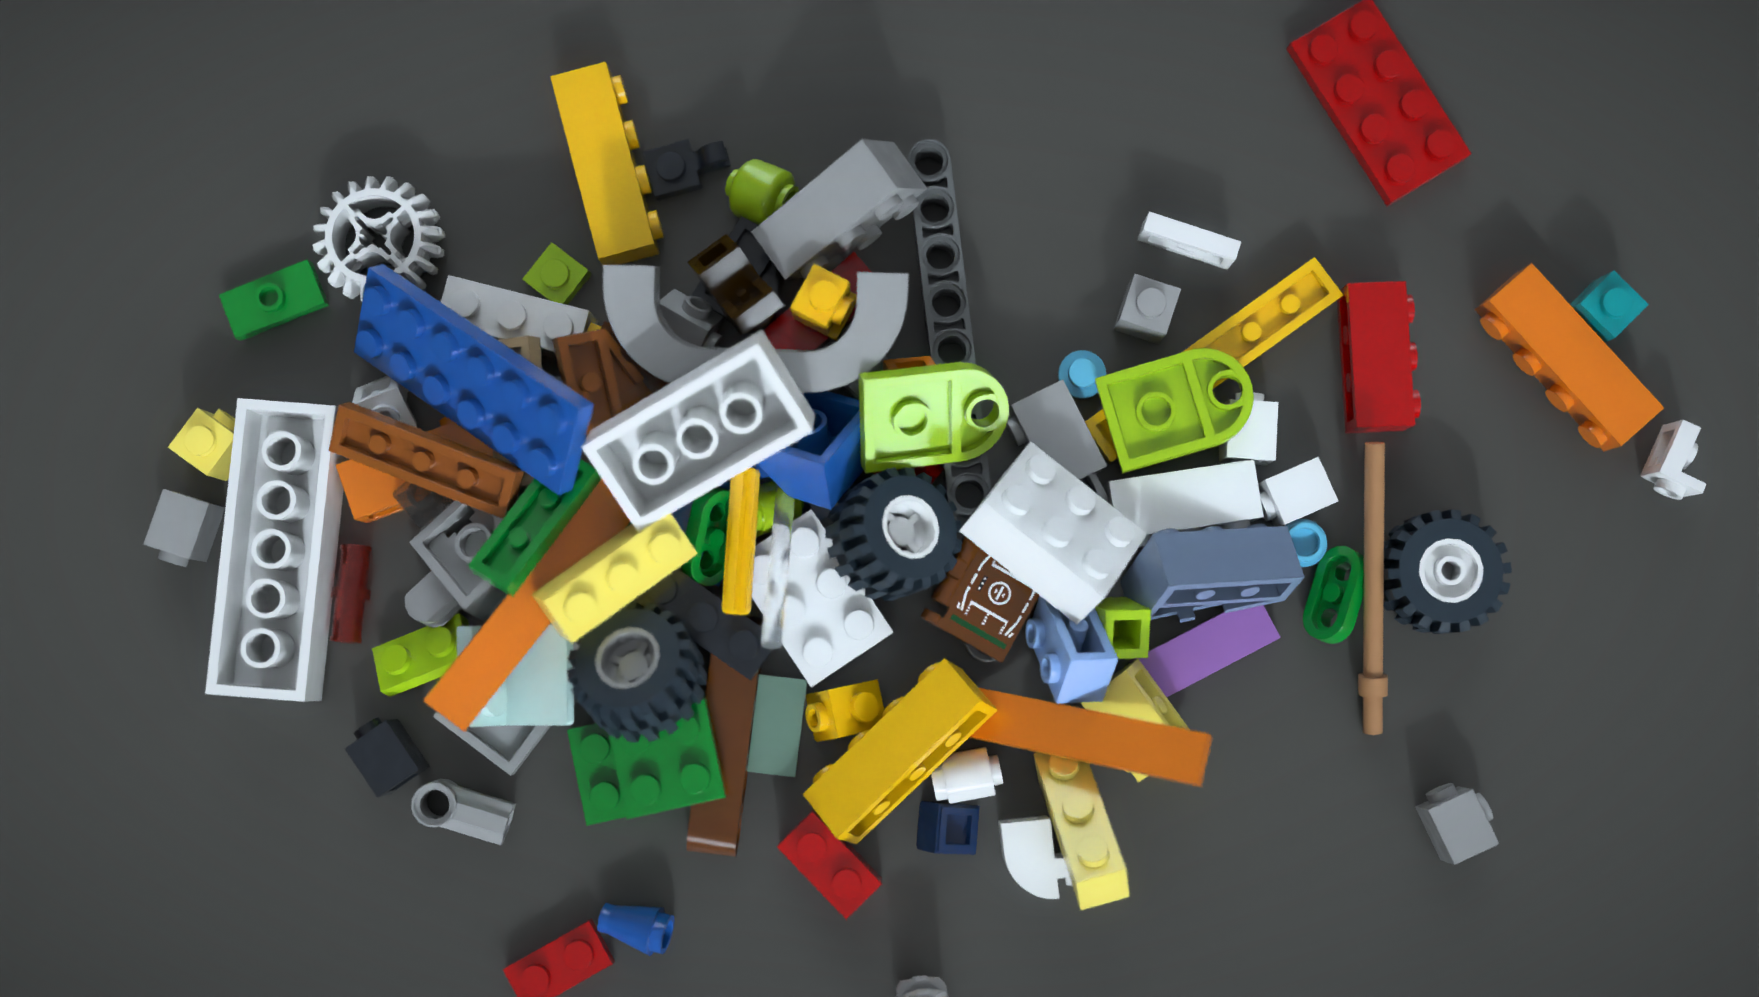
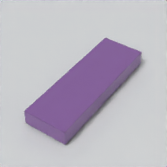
M1264 605L1229 613H1224L1223 611L1149 650L1148 658L1138 659L1165 696L1169 697L1281 637ZM1133 658L1132 660L1128 661V664H1130L1137 658Z

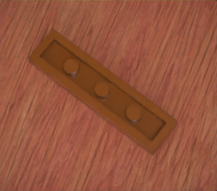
M351 402L340 404L338 407L328 451L501 519L506 516L516 503L524 471L519 467Z

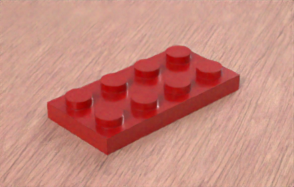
M1373 0L1358 2L1291 42L1287 47V52L1386 206H1389L1462 162L1472 154Z

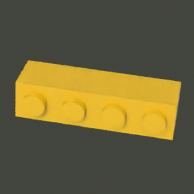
M602 62L550 76L599 261L602 265H621L660 254L656 240L664 238L657 210L648 212L644 195L652 193V188L645 165L636 166L632 150L640 148V143L633 120L624 121L620 105L628 103V98L621 75L613 77L607 63Z
M944 658L940 663H934L927 667L920 674L918 684L904 697L893 700L884 709L883 717L870 730L856 735L850 741L847 747L848 751L837 762L822 768L814 776L813 785L803 793V796L837 839L857 845L979 729L997 709L962 668Z

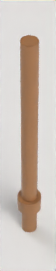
M1384 442L1364 443L1363 673L1358 674V695L1363 697V733L1369 735L1383 733V697L1388 696V675L1383 673Z

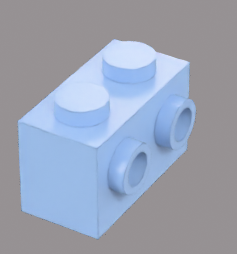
M1039 595L1033 617L1026 623L1025 636L1028 646L1035 651L1040 663L1041 678L1044 683H1048L1056 704L1103 702L1118 657L1095 608L1076 625Z

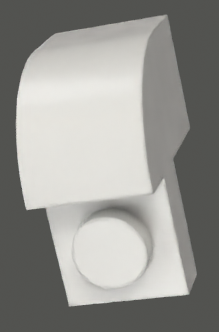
M1047 815L998 820L1002 856L1007 869L1015 881L1033 895L1046 899H1060L1057 879L1065 878L1066 885L1072 886L1062 853L1054 854L1050 818Z

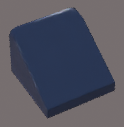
M921 801L919 805L917 849L935 854L976 855L980 806Z

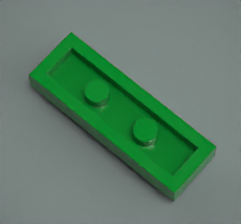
M580 459L573 489L560 495L534 478L467 565L470 570L478 577L513 597L602 479L597 469Z

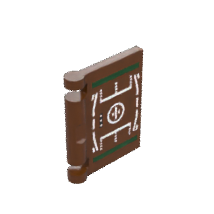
M965 536L962 540L961 552L954 554L957 563L952 570L945 572L947 577L938 583L931 596L935 601L948 607L946 613L941 617L936 612L924 608L920 617L1002 663L1037 601L1039 594Z

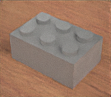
M861 139L751 232L785 280L806 279L813 264L831 272L844 260L843 257L856 246L861 250L875 242L882 235L880 227L892 217L895 220H899L912 212L919 205L916 198L927 187L894 142Z

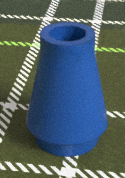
M605 903L599 915L597 930L651 956L653 952L664 954L667 950L673 934L675 919L673 915L665 913L663 907L624 906Z

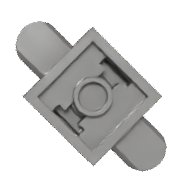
M522 487L519 489L517 500L523 494L527 487ZM454 500L409 542L431 569L405 595V608L412 618L428 627L435 628L444 626L463 608L464 611L486 622L506 597L507 593L475 575L467 565L503 519Z

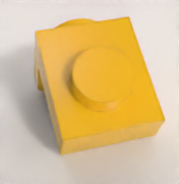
M878 679L806 695V721L808 727L813 732L816 742L838 739L870 730L883 717L884 706Z

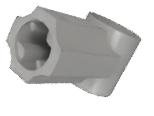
M438 779L423 785L415 792L412 798L411 809L417 821L426 827L439 826L502 845L509 831L516 803L458 786L457 783L449 779ZM432 790H440L448 797L449 809L443 816L432 813L428 808L427 797Z

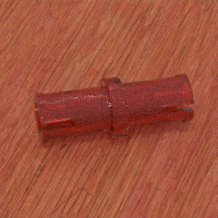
M340 544L341 555L337 587H332L331 597L336 599L332 634L329 641L362 644L365 601H371L372 592L367 590L370 556L373 549L370 546Z

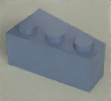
M1253 524L1247 526V528L1223 529L1220 526H1211L1200 531L1179 532L1177 529L1170 528L1153 533L1120 582L1125 597L1151 609V620L1177 614L1179 622L1182 623L1195 620V610L1222 605L1224 613L1285 601L1304 579V574L1288 526L1267 527L1265 524Z

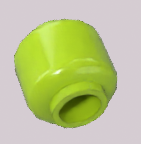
M759 159L749 160L739 170H733L725 186V193L729 196V206L733 215L738 218L742 216L757 225H760L799 192L791 172Z

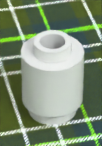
M986 747L952 753L931 773L936 801L949 799L950 804L994 796V785L1003 784L998 755L988 756Z

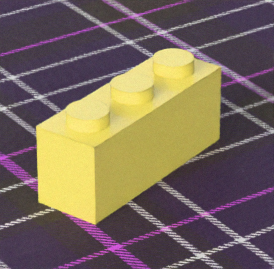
M670 513L640 531H637L632 523L531 595L558 634L573 643L697 555V552Z
M1039 752L1033 753L1038 782L1080 910L1129 897L1126 867L1090 764Z

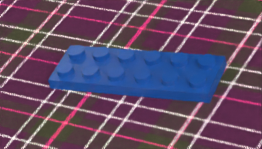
M381 264L368 267L354 353L556 494L560 495L571 491L574 486L583 449L582 445L585 441L594 404L386 265Z

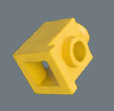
M813 264L790 307L793 319L837 341L857 304V295L850 291L849 281Z

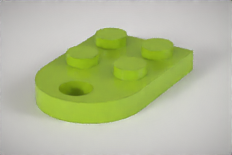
M1193 349L1095 378V385L1122 474L1226 443L1241 431L1253 407V387L1246 370L1232 356L1215 349ZM1228 378L1237 382L1241 389L1240 399L1233 404H1222L1217 401L1213 395V385L1218 380Z
M955 362L859 373L861 466L865 473L884 471L894 467L902 469L904 467L911 468L970 460L989 450L999 440L1005 430L1009 417V403L1006 393L989 371L976 364ZM985 399L993 400V409L987 417L983 419L971 418V411L976 403Z

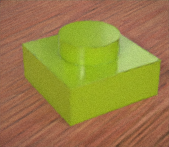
M551 242L522 280L547 300L568 305L592 274L587 268Z

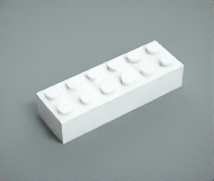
M237 398L205 694L302 702L322 701L344 491L336 464L347 461L346 457L328 451L337 416V406Z

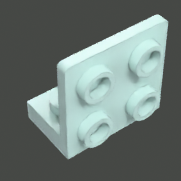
M548 625L469 727L572 725L574 722V694L571 689L574 687L568 681L567 670L573 668L568 661L570 650H573V643L560 636L553 625ZM457 626V657L482 626Z

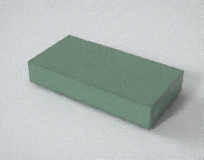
M759 674L747 772L796 777L807 680Z

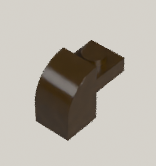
M727 234L687 262L740 335H745L750 330L763 328L772 321L775 312L784 306L775 291L758 275L741 248Z

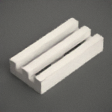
M1150 211L1143 221L1137 239L1138 241L1226 270L1236 260L1241 241Z

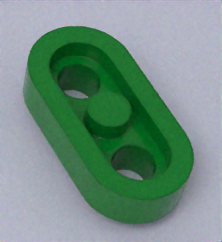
M719 486L694 499L685 534L697 555L681 565L682 572L703 586L715 585L724 578L730 491Z
M1336 546L1329 549L1319 561L1303 613V625L1310 636L1328 644H1336L1345 640L1351 634L1363 600L1364 555L1347 546ZM1351 568L1349 578L1345 580V574ZM1338 614L1335 623L1331 626L1332 618Z

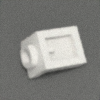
M389 376L356 388L352 403L417 428V422L406 402L408 390Z
M1684 419L1662 426L1640 477L1655 483L1653 489L1656 492L1677 500L1703 493L1706 483L1682 472V469H1686L1697 454L1698 444L1695 441L1700 432V427Z

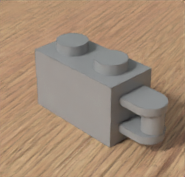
M1062 379L1011 404L1009 408L1011 418L1008 419L1006 426L1016 446L1018 447L1022 444L1027 446L1031 441L1080 481L1086 479L1091 490L1109 503L1106 492L1096 475L1106 468L1107 464L1064 380Z

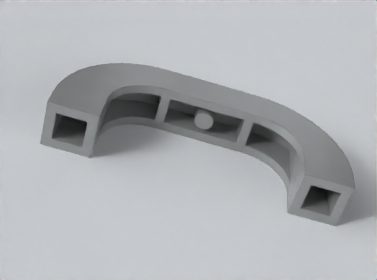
M603 265L604 302L610 325L626 352L652 375L672 383L730 349L702 347L691 344L680 338L669 327L660 305V266ZM858 272L855 316L850 328L839 340L829 346L815 350L775 349L802 393L827 391L853 382L859 378V373L868 372L886 355L899 334L904 320L908 297V273Z

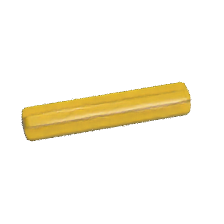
M751 467L732 477L730 482L722 611L726 614L747 615L751 611L760 471Z

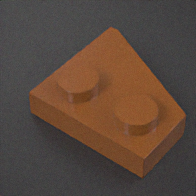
M605 328L553 339L562 383L594 404L586 435L592 429L652 395L651 391L642 381L644 379L633 363L628 362L623 357L619 345Z

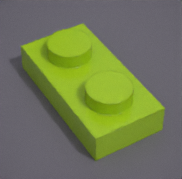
M459 613L453 616L444 626L435 628L426 626L372 648L380 692L392 697L442 677L457 658V626H469L468 619Z

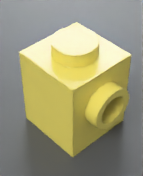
M197 408L168 448L205 475L227 481L230 472L235 418L219 408L215 414Z

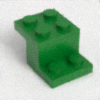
M702 699L701 704L692 703L691 708L694 711V715L688 721L684 718L677 721L675 724L679 728L670 735L666 729L659 732V739L648 742L644 735L640 736L638 743L627 742L623 735L617 739L609 735L604 728L601 729L597 723L567 730L586 826L624 817L632 819L727 797L706 699Z

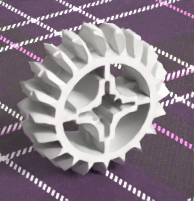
M367 176L365 189L363 190L356 182L348 181L350 195L346 198L339 192H332V198L337 203V206L333 210L329 207H320V213L328 219L327 224L313 225L314 232L325 239L317 241L312 245L313 250L317 254L324 255L317 264L324 273L331 272L328 282L335 288L343 286V294L350 299H354L360 294L361 301H363L367 276L359 273L366 267L386 262L395 268L393 271L420 289H426V283L420 276L424 271L430 275L438 274V268L430 262V258L444 256V250L432 243L440 241L445 237V232L440 227L433 226L439 221L440 215L435 209H427L430 200L424 194L415 196V188L407 182L398 188L397 181L393 177L388 176L384 179L381 187L376 178ZM379 207L398 208L393 214L387 212L384 216L377 219L367 218L364 215L365 212ZM413 224L414 241L411 251L406 258L402 252V243L410 233L408 228ZM353 225L356 231V238L351 247L347 249L350 254L346 257V238ZM368 227L386 239L384 244L392 252L391 255L381 247L378 248L372 242L374 237L368 232Z

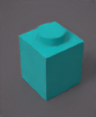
M1614 270L1593 281L1570 303L1604 342L1616 338L1649 305Z

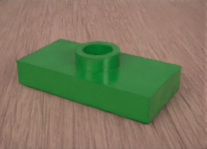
M308 259L219 294L233 334L239 341L329 306L313 262Z

